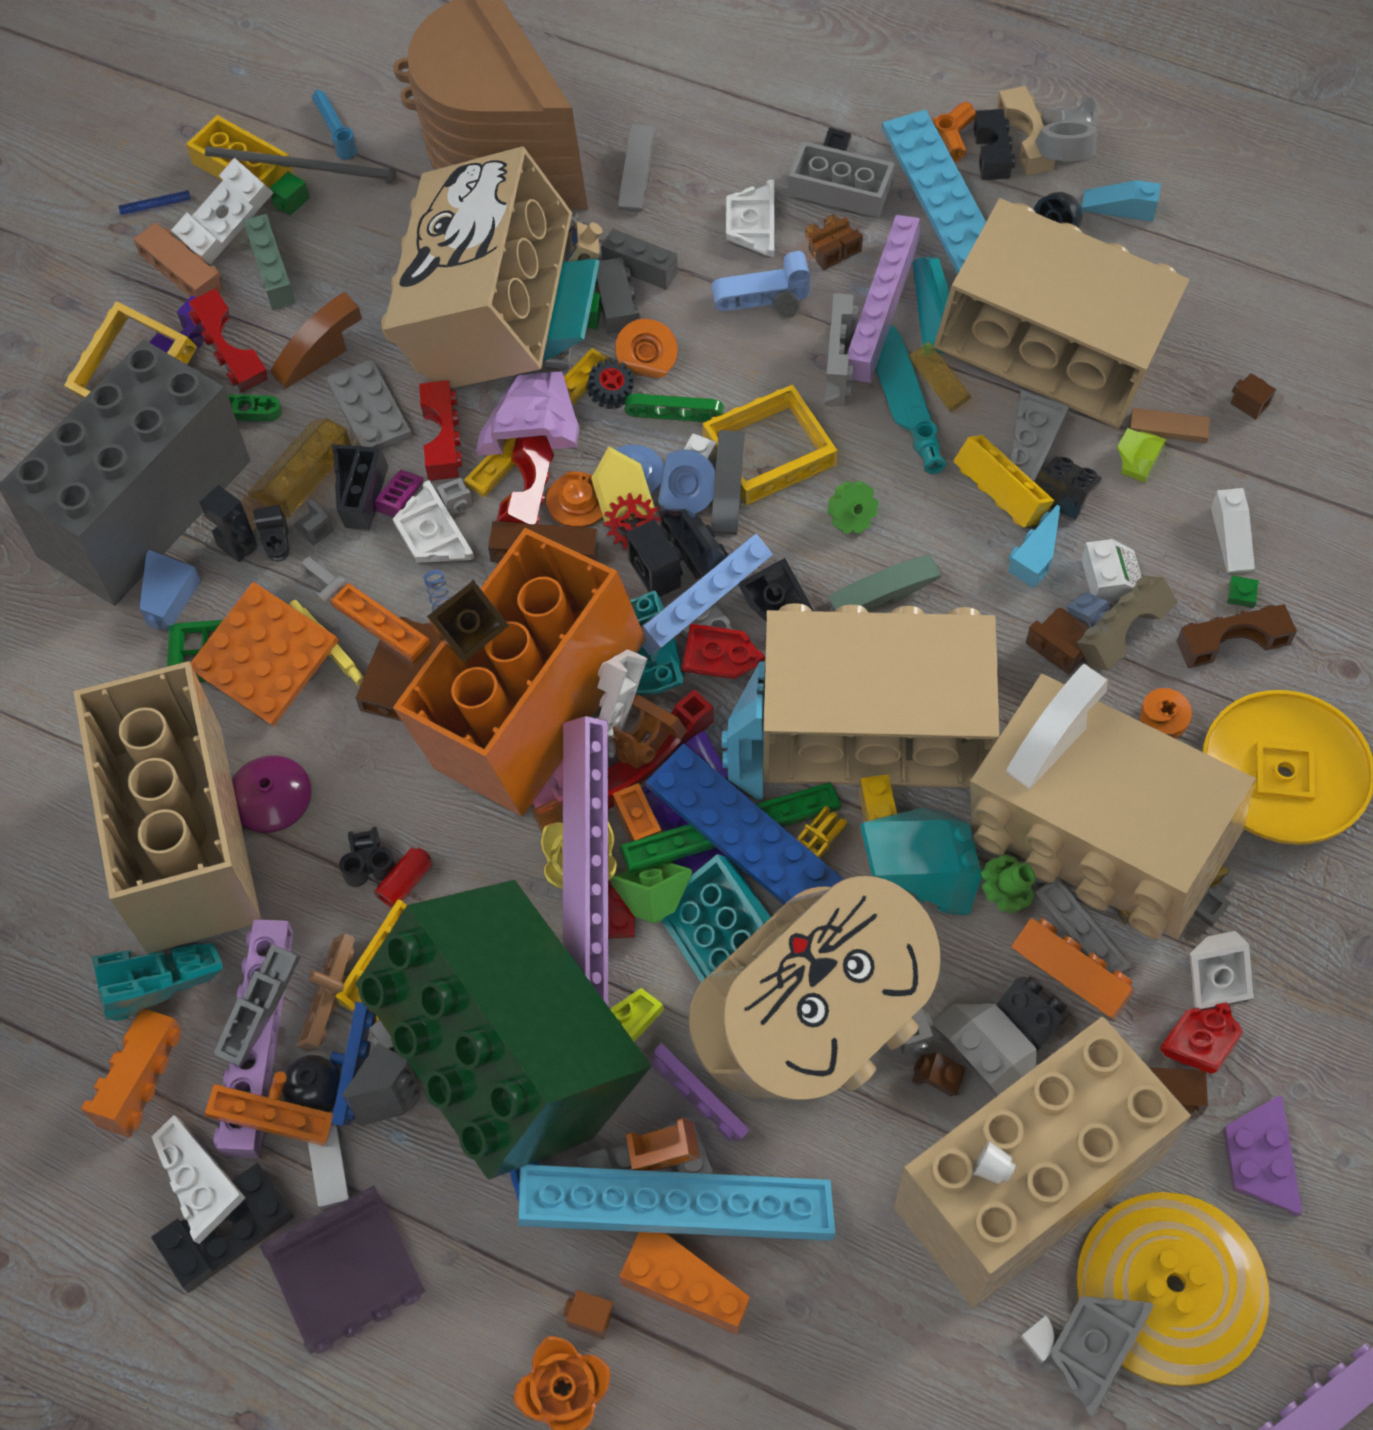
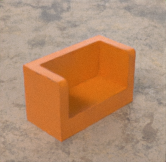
M639 783L613 793L614 809L630 842L661 833L659 824Z
M686 1118L677 1119V1125L643 1135L634 1132L626 1133L632 1170L656 1171L700 1158L694 1122Z

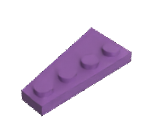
M662 1043L647 1058L652 1068L682 1096L695 1105L696 1110L703 1117L713 1121L718 1126L717 1130L727 1140L733 1139L737 1142L750 1130Z

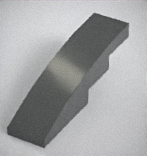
M271 944L260 971L254 972L243 998L237 999L215 1048L214 1055L242 1066L276 1009L301 956Z

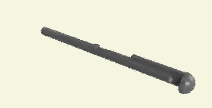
M205 146V156L235 158L241 161L280 165L283 167H296L386 179V184L392 183L396 178V171L390 165H387V169Z

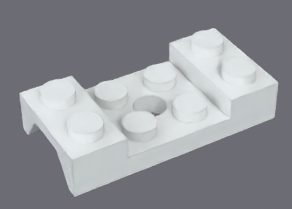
M235 158L219 175L223 181L192 216L186 213L171 230L209 265L212 264L245 226L243 220L252 218L273 194L266 185ZM225 209H229L227 216L221 218V213Z
M628 649L619 655H615L607 662H603L598 671L600 680L597 688L605 691L599 704L602 708L600 715L596 719L607 721V752L610 758H613L616 753V746L612 740L614 737L613 726L618 727L623 732L647 661L646 657Z

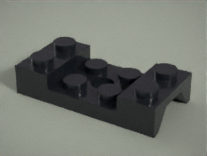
M258 1162L231 1180L245 1199L222 1221H230L233 1224L232 1231L227 1236H218L217 1226L198 1244L192 1239L188 1221L186 1219L180 1221L177 1218L151 1237L180 1285L188 1293L295 1218Z

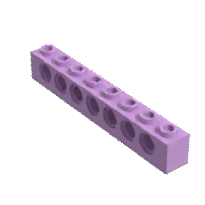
M253 919L252 930H248L246 936V944L249 950L248 956L244 957L242 961V973L245 975L243 984H240L238 987L237 999L243 998L254 972L260 971L266 957L260 956L264 950L269 949L271 944L291 952L294 932L288 921ZM284 993L242 1066L230 1062L229 1069H226L224 1072V1087L240 1091L251 1089L250 1093L268 1097ZM255 1060L252 1068L242 1069L247 1061ZM221 1121L220 1128H216L214 1133V1146L223 1157H260L263 1131L244 1126L234 1129V1124Z

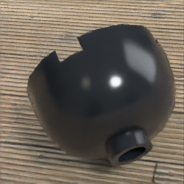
M1053 192L1038 200L1033 210L1036 214L1057 223H1069L1078 228L1081 226L1083 217L1082 207L1073 195L1065 192Z
M307 1055L291 1063L285 1071L287 1078L282 1091L284 1100L288 1103L328 1113L334 1109L341 1077L337 1067L330 1060L320 1055Z

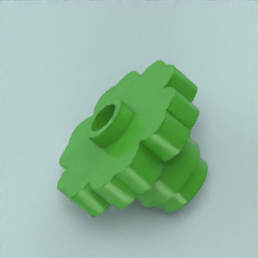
M845 481L842 485L837 486L835 494L828 500L827 514L833 517L832 526L846 534L851 531L859 534L863 530L868 529L871 523L870 519L877 515L878 500L873 498L874 489L861 481H856L855 483Z
M1002 855L997 859L994 858L985 864L984 869L981 871V875L986 881L982 884V889L990 902H997V907L1001 912L1013 914L1031 905L1032 899L1035 896L1031 889L1035 882V872L1030 865L1018 863L1015 857H1009L1008 855Z

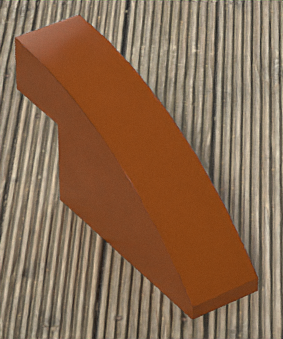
M344 291L317 311L296 332L270 370L273 377L284 389L346 352L342 331L362 320L359 306Z

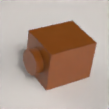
M576 1290L574 1298H568L563 1316L567 1317L566 1323L569 1328L604 1339L614 1312V1305L612 1301Z

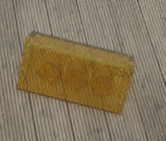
M328 418L310 422L248 491V496L266 506L280 504L282 512L289 519L334 468L332 444L351 446L347 429Z

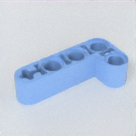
M801 251L790 252L784 257L783 269L723 277L713 281L711 290L715 307L719 311H730L803 300L809 295L810 273L805 254Z

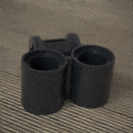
M280 504L253 509L255 524L260 533L262 546L267 556L275 562L285 560L290 553L287 538L289 532L285 514L282 512ZM279 543L278 550L273 551L274 544Z
M377 826L372 827L369 831L348 832L351 852L345 854L339 861V868L345 882L349 886L359 887L367 882L369 874H373L374 878L383 881L396 863L392 852L386 847H381ZM388 861V864L384 867H377V864L380 862ZM353 867H360L357 872H348Z

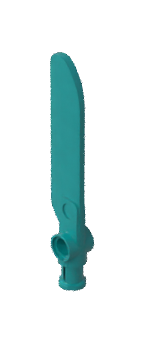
M890 325L876 371L894 422L911 432L913 449L923 458L924 471L930 475L937 474L947 466L946 460L940 454L941 445L937 437V426L932 422L902 336L894 326Z

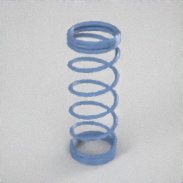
M431 570L423 577L425 585L428 586L427 593L431 595L429 600L433 604L432 611H434V605H441L436 604L438 601L449 599V597H443L435 601V603L431 600L432 596L442 597L449 592L446 588L438 589L432 594L429 592V587L440 588L446 584V581L443 580L445 577L444 573L441 570ZM435 574H440V575H442V576H441L439 579H437V580H434V581H428V580H427V578L430 577L431 575H435ZM441 581H444V584L441 586H431L432 584H438ZM440 590H447L445 594L433 595Z

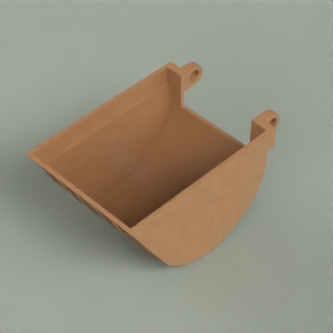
M452 0L431 13L415 31L409 45L408 58L397 60L393 65V70L398 81L410 84V86L401 91L400 97L406 109L417 111L427 154L434 170L524 146L570 210H588L572 107L504 1ZM405 68H409V70L406 72L401 71Z

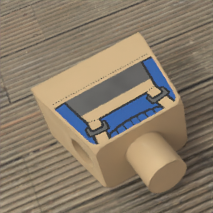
M576 222L568 232L563 262L597 259L600 254L599 236L602 233V228L594 222L590 223L589 226Z

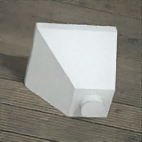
M1236 931L1207 936L1190 953L1194 1008L1204 1009L1214 1007L1216 1004L1233 1003L1254 998L1249 944Z

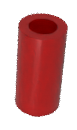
M420 847L417 849L410 848L374 890L375 896L391 909L398 899L404 901L432 867V863L429 861L431 856Z

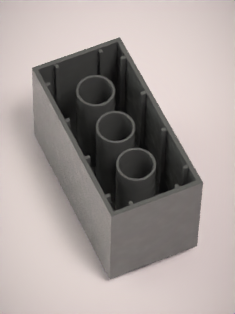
M143 339L0 482V492L39 559L115 606L144 576L145 559L148 550L163 555L203 513L199 502L217 485L225 489L251 460L224 386Z

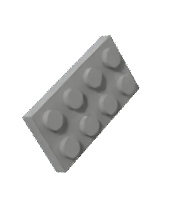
M373 359L326 377L327 383L360 446L384 449L412 437L411 431Z

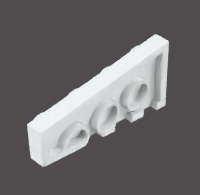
M173 1115L152 1136V1140L164 1169L168 1171L173 1192L177 1194L182 1207L180 1209L184 1219L189 1223L192 1239L200 1244L245 1197L185 1124Z

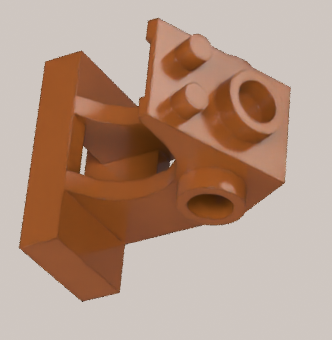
M637 694L632 705L640 715L639 721L628 733L622 732L618 727L613 726L614 737L612 738L619 760L630 764L636 769L653 760L655 753L670 734L682 739L687 732L678 717ZM647 733L651 735L647 741L640 743Z

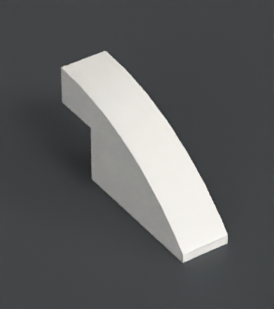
M1083 663L1039 717L1010 762L1006 773L1030 790L1086 730L1088 711L1107 692L1108 680Z

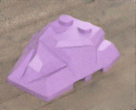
M549 372L514 376L479 433L476 449L477 455L502 454L505 439L541 435H547L551 449L577 447L579 425L569 398L563 373Z

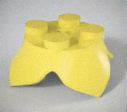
M558 822L544 826L541 845L547 859L544 875L549 884L563 889V823ZM609 822L608 881L614 876L617 868L616 859L612 856L614 834Z

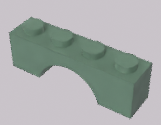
M267 214L243 220L272 310L296 304Z

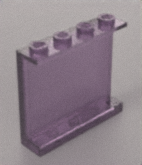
M375 1186L358 1193L260 1245L305 1342L303 1345L310 1354L314 1352L320 1354L334 1346V1341L343 1336L350 1338L357 1335L363 1330L362 1326L373 1320L380 1322L388 1318L392 1314L391 1310L402 1304L404 1307L414 1304L421 1298L420 1295L426 1292Z

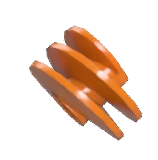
M1159 688L1151 691L1145 697L1139 720L1176 739L1183 735L1188 728L1192 717L1191 705L1180 692L1170 688Z

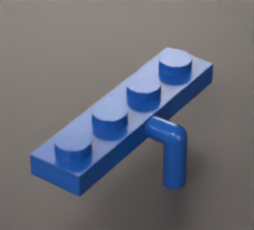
M356 1002L346 1053L332 1052L330 1056V1061L333 1064L343 1066L331 1124L344 1126L350 1125L351 1120H355L342 1094L369 1056L371 1042L367 1041L369 1030L376 1023L377 1018L375 1012L368 1009L363 1002Z

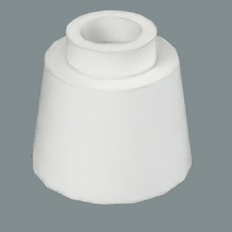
M988 1141L975 1164L972 1174L997 1184L1001 1181L1007 1183L1016 1165L1011 1162L1012 1157Z

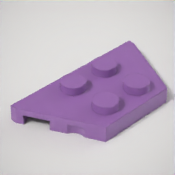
M1277 1096L1226 1125L1223 1129L1232 1189L1246 1196H1254L1258 1201L1269 1206L1274 1204L1290 1211L1289 1214L1293 1216H1300L1302 1214V1207L1282 1096Z

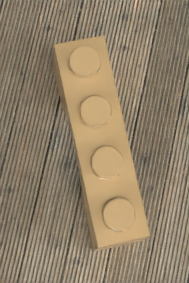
M1026 86L999 91L996 109H1004L1005 119H1009L1010 126L1017 127L1028 135V138L1021 144L1019 160L1026 176L1054 170L1055 160L1043 157L1035 143L1036 137L1044 127L1041 112L1037 111L1033 95L1029 94Z

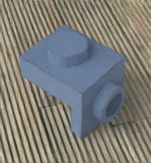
M1089 592L1083 593L1067 606L1068 612L1071 615L1086 622L1090 628L1102 618L1106 611L1111 610L1108 601Z

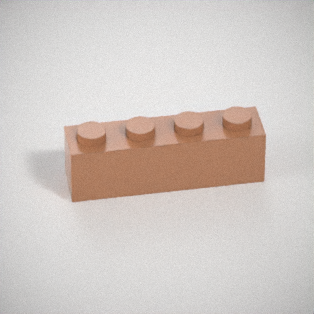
M155 222L133 238L139 255L189 297L192 295L197 298L215 288L218 292L223 290L219 271L214 266H208L198 253H192L182 240L178 241L175 239L169 229H163Z

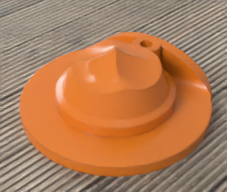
M638 319L630 322L620 331L616 340L615 353L618 365L620 366L622 362L626 364L625 370L630 368L631 373L636 375L662 378L667 375L668 371L675 364L678 346L675 336L667 326L653 319Z
M571 471L565 473L551 485L546 496V504L549 514L556 522L563 526L585 528L603 519L591 480L593 475Z

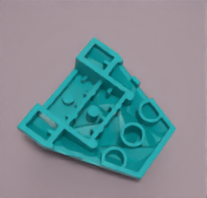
M213 943L176 946L172 949V954H164V952L157 951L147 955L132 957L131 950L92 957L105 1020L111 1019L113 1021L125 1020L129 1015L137 1014L144 1008L170 999L176 990L183 991L208 982L223 969L222 961Z

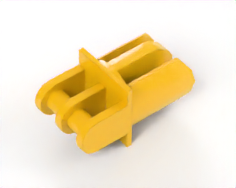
M828 806L822 809L810 825L806 824L805 829L797 837V840L819 859L827 850H830V844L848 823L844 818L838 821V814L834 811L829 814L830 808ZM807 836L812 839L809 843L805 841ZM817 843L822 846L819 850L814 848Z

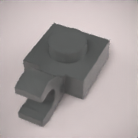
M1225 876L1214 890L1209 887L1193 914L1212 927L1229 907L1231 902L1225 897L1233 889L1236 882Z

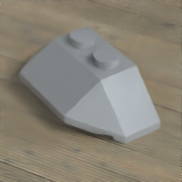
M953 1004L932 1022L933 1027L996 1097L1036 1067V1048L996 1004Z

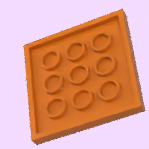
M252 582L191 661V665L196 675L274 727L339 642V639L260 585Z

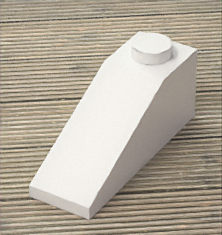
M1244 489L1217 490L1211 506V512L1227 574L1254 572L1250 514Z

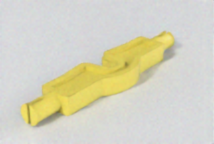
M297 600L289 603L291 607L319 624ZM336 644L329 653V657L348 678L350 677L357 686H360L364 676L359 672L348 655Z

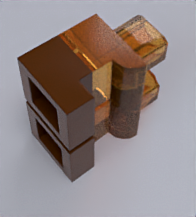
M832 214L824 220V228L819 229L816 224H812L805 229V237L809 242L808 251L823 271L840 263L842 260L844 261L862 252L863 235L858 229L853 230L850 227L846 217L839 219L835 214Z

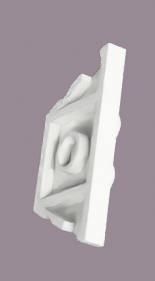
M768 180L766 186L758 189L752 186L743 192H736L726 196V240L769 257H774V180Z
M429 480L425 481L422 491L416 497L412 496L406 503V507L400 510L393 518L394 526L416 563L474 559L471 548Z

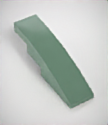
M928 554L876 572L829 595V598L835 610L844 605H858L866 608L869 612L891 599L896 603L942 576L933 558Z

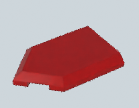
M690 623L681 671L737 679L755 668L759 662L766 661V657L761 651L757 650L744 631Z
M1227 1002L1216 1004L1215 1008L1201 1011L1199 1008L1189 1009L1185 1011L1160 1046V1050L1168 1058L1213 1074L1222 1066L1242 1036L1243 1030L1239 1023L1234 1020L1231 1014L1232 1010Z

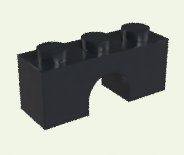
M1004 109L975 110L973 124L976 145L985 144L981 146L978 162L981 180L1010 179L1011 169L1015 168V154H1011L1012 136H1008L1010 124L1009 119H1005Z
M217 485L199 503L205 517L217 526L211 531L217 546L240 562L254 551L257 542L242 502L220 485Z

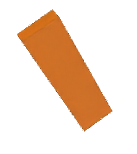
M347 583L330 600L334 608L411 662L430 644L429 638L350 583Z

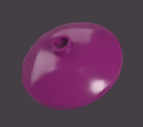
M270 755L256 758L242 766L232 778L241 825L254 832L272 833L290 827L304 815L311 801L312 788L306 771L297 762L287 757ZM265 783H270L266 788L261 787Z

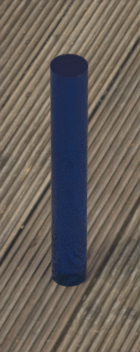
M189 190L119 205L118 208L120 214L124 215L191 200Z

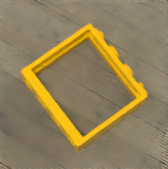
M116 301L108 311L100 328L94 333L89 346L81 354L76 367L68 375L64 386L82 399L91 392L85 389L128 318L173 340L174 343L168 354L185 364H188L198 347L188 337Z
M793 384L783 389H777L767 396L756 398L746 405L735 407L723 415L712 417L711 420L702 423L703 437L716 442L717 459L719 430L737 431L789 408L816 447V451L748 481H745L742 476L740 497L745 505H749L837 465L838 450Z

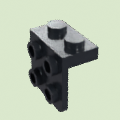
M1060 456L1052 459L1040 470L1035 483L1054 500L1050 508L1054 509L1058 505L1060 513L1076 520L1080 516L1088 495L1100 484L1102 478L1093 469L1082 468L1074 464L1070 458Z
M1023 976L1016 978L996 1005L1033 1044L1037 1053L1057 1026L1064 1024L1071 1013L1066 1010L1067 1005L1061 999L1054 995L1050 997L1043 992L1042 989L1044 987L1039 981L1031 976L1028 979Z

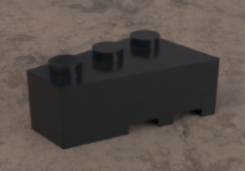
M332 444V451L334 453L333 466L336 477L337 512L345 528L370 530L376 510L375 500L381 493L388 470V464L381 448Z

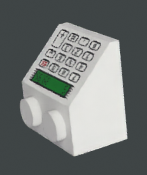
M1113 539L1086 542L1081 561L1090 593L1108 602L1119 601L1120 597L1128 593L1136 585V582L1142 578L1134 550Z

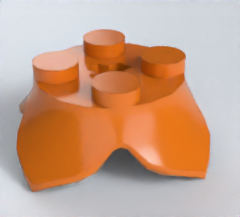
M547 1336L534 1352L530 1374L522 1377L518 1382L513 1402L526 1417L534 1421L544 1422L552 1430H585L594 1417V1409L597 1403L605 1396L608 1390L610 1368L597 1356L580 1355L567 1340ZM565 1381L567 1386L572 1385V1390L568 1391L569 1394L564 1397L560 1393L555 1394V1389H559L558 1384Z

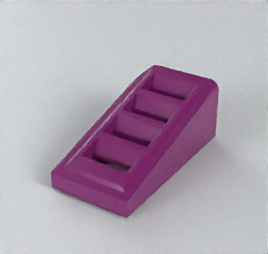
M400 469L375 500L377 512L394 518L400 510L406 507V503L410 498L415 496L424 481L423 477ZM403 478L412 481V484L402 481ZM399 485H400V486L406 487L407 490H404V489H401V488H398V487H399ZM396 492L402 494V496L400 497L398 495H395L394 493Z

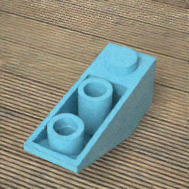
M1058 505L1050 513L1048 511L1045 512L1039 521V526L1027 533L1020 548L1016 546L1008 558L1010 560L1008 572L1033 588L1050 571L1060 512Z

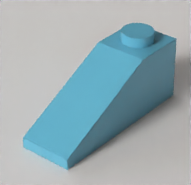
M1135 180L1087 189L1084 191L1082 211L1153 222L1159 201L1161 184Z

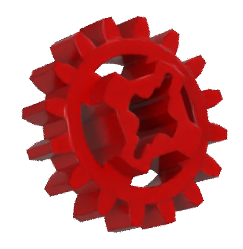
M628 493L626 500L618 496V505L611 502L609 507L613 511L605 512L604 514L605 517L609 518V521L604 522L603 527H610V531L606 536L615 537L614 545L619 541L622 542L623 550L627 548V538L623 537L617 529H622L626 533L653 519L656 522L661 521V517H654V513L658 508L649 507L650 499L644 503L642 501V494L633 499L632 494ZM625 506L624 516L615 518L618 510ZM637 506L642 508L647 515H642L637 510ZM630 516H633V520L641 521L634 528H631V524L623 523Z

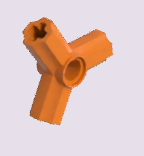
M967 101L961 102L948 114H941L937 118H931L954 163L959 162L966 156V148L959 132L970 124L975 117V110L972 104Z

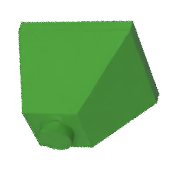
M667 862L629 874L628 870H625L613 876L610 882L635 917L647 920L649 923H657L675 912L691 878L692 871L689 868Z

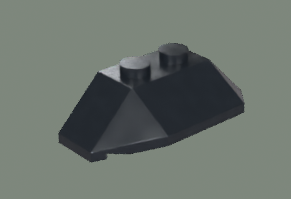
M662 509L659 511V517H661L660 527L666 529L670 542L679 549L684 563L696 581L705 576L727 557L724 546L717 544L711 527L708 524L705 525L699 516L686 509Z

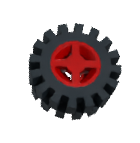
M605 359L604 364L602 361L597 362V367L594 365L589 374L587 383L589 397L593 396L592 401L594 403L599 400V406L602 408L604 404H607V409H611L613 404L615 408H619L621 403L625 404L626 397L633 390L634 375H631V369L625 370L626 364L622 362L619 366L617 365L618 360L615 359L613 364L610 363V359Z

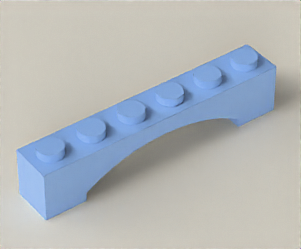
M757 533L737 547L705 576L641 626L646 639L642 647L649 655L664 646L773 555Z

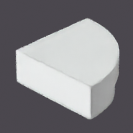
M1047 1316L1043 1317L1020 1337L1041 1364L1049 1356L1054 1343L1053 1328Z

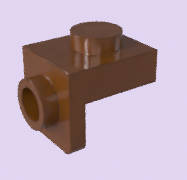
M939 1052L923 1054L915 1063V1074L912 1082L917 1085L927 1083L949 1096H955L958 1094L965 1067Z

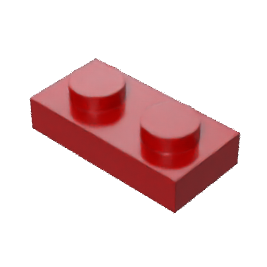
M608 881V939L635 938V916L614 889L611 882Z

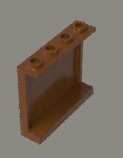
M407 617L399 618L429 638L430 644L411 662L379 640L355 697L360 711L401 721L393 706L442 641L431 623L422 624L414 622Z

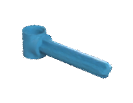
M319 89L315 90V93L312 94V99L332 133L331 141L335 146L337 156L344 160L355 157L357 147L352 129L343 127L325 92Z

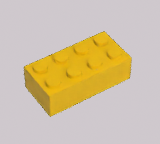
M216 115L186 143L192 164L222 181L223 179L219 175L233 159L205 156V146L289 157V154L219 115ZM238 160L268 188L286 172L289 171L294 174L292 167Z

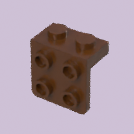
M1057 608L1043 624L1036 620L1029 627L1025 644L1069 675L1085 658L1077 642L1090 627L1063 608Z

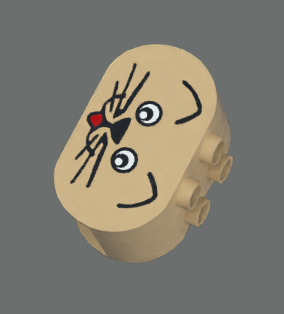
M851 877L836 883L832 887H815L796 894L710 973L697 988L690 1005L689 1029L698 1058L708 1073L722 1086L734 1093L750 1098L807 1100L828 1095L841 1086L848 1092L856 1090L876 1071V1066L870 1061V1058L884 1044L890 1050H894L908 1041L919 1028V1025L912 1016L931 997L940 970V947L933 923L927 912L912 895L900 886L878 877Z

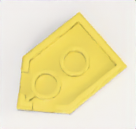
M608 446L591 478L604 522L609 521V518L604 516L605 512L613 511L610 509L609 504L613 502L618 505L617 497L621 496L626 500L628 493L632 494L633 499L642 494V501L645 503L650 499L649 507L654 508L641 464ZM625 506L618 510L615 518L624 516ZM637 506V510L642 515H647L642 508ZM630 516V518L627 521H624L623 523L633 521V516Z

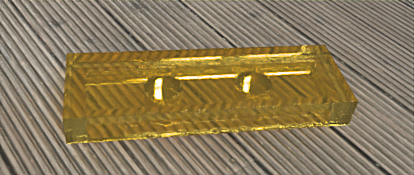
M927 342L909 356L912 363L950 413L971 398L970 394L930 342Z

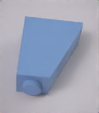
M148 550L145 559L140 611L147 625L154 629L162 628L169 631V625H174L201 582L194 566Z

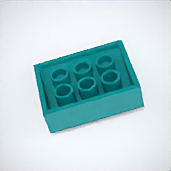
M598 259L562 262L542 363L584 340L600 263Z
M717 854L691 876L675 912L664 917L662 922L696 976L702 982L771 917L736 864L728 857Z

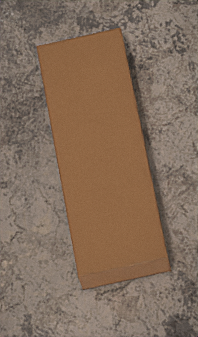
M1132 408L1130 429L1137 432L1143 431L1162 438L1207 443L1210 417Z

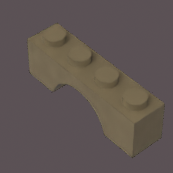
M1144 576L1140 578L1128 593L1120 597L1119 602L1111 610L1106 611L1093 627L1085 631L1084 636L1077 642V645L1090 668L1109 671L1126 654V633L1136 617L1161 620L1177 604L1164 577Z

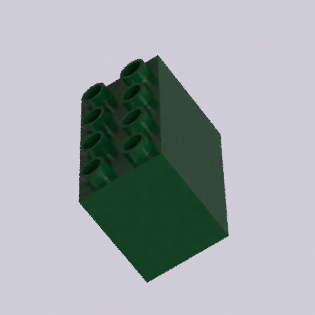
M515 879L407 905L355 983L359 989V995L363 1004L375 1012L391 1036L392 1045L396 1053L408 1061L423 1083L429 1102L442 1111L458 1135L463 1152L466 1156L475 1160L487 1180L593 1140L652 1067Z

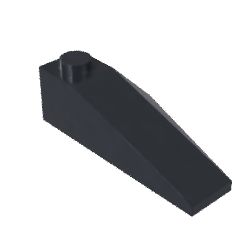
M785 558L738 583L749 606L766 622L767 610L779 611L782 606L787 604H803L814 611Z

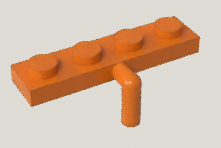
M279 1071L274 1075L268 1097L213 1084L204 1117L325 1146L333 1114L280 1101L287 1076L284 1072Z

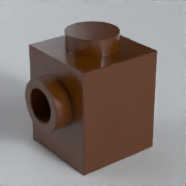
M1250 373L1244 380L1240 379L1232 389L1234 395L1231 404L1256 420L1270 406L1276 389L1263 379Z

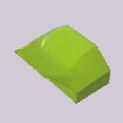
M1127 428L1117 446L1122 459L1121 473L1145 483L1167 439Z

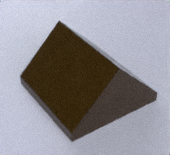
M471 580L427 615L438 637L463 663L509 626L474 580Z

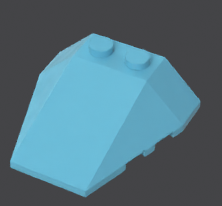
M759 662L728 719V731H722V748H728V751H723V768H728V780L756 800H763L765 662Z

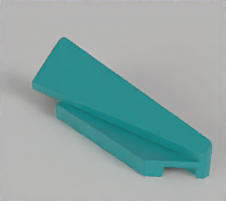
M933 256L916 258L913 261L923 354L924 356L945 353L934 348V344L948 300L949 289L939 258H933Z

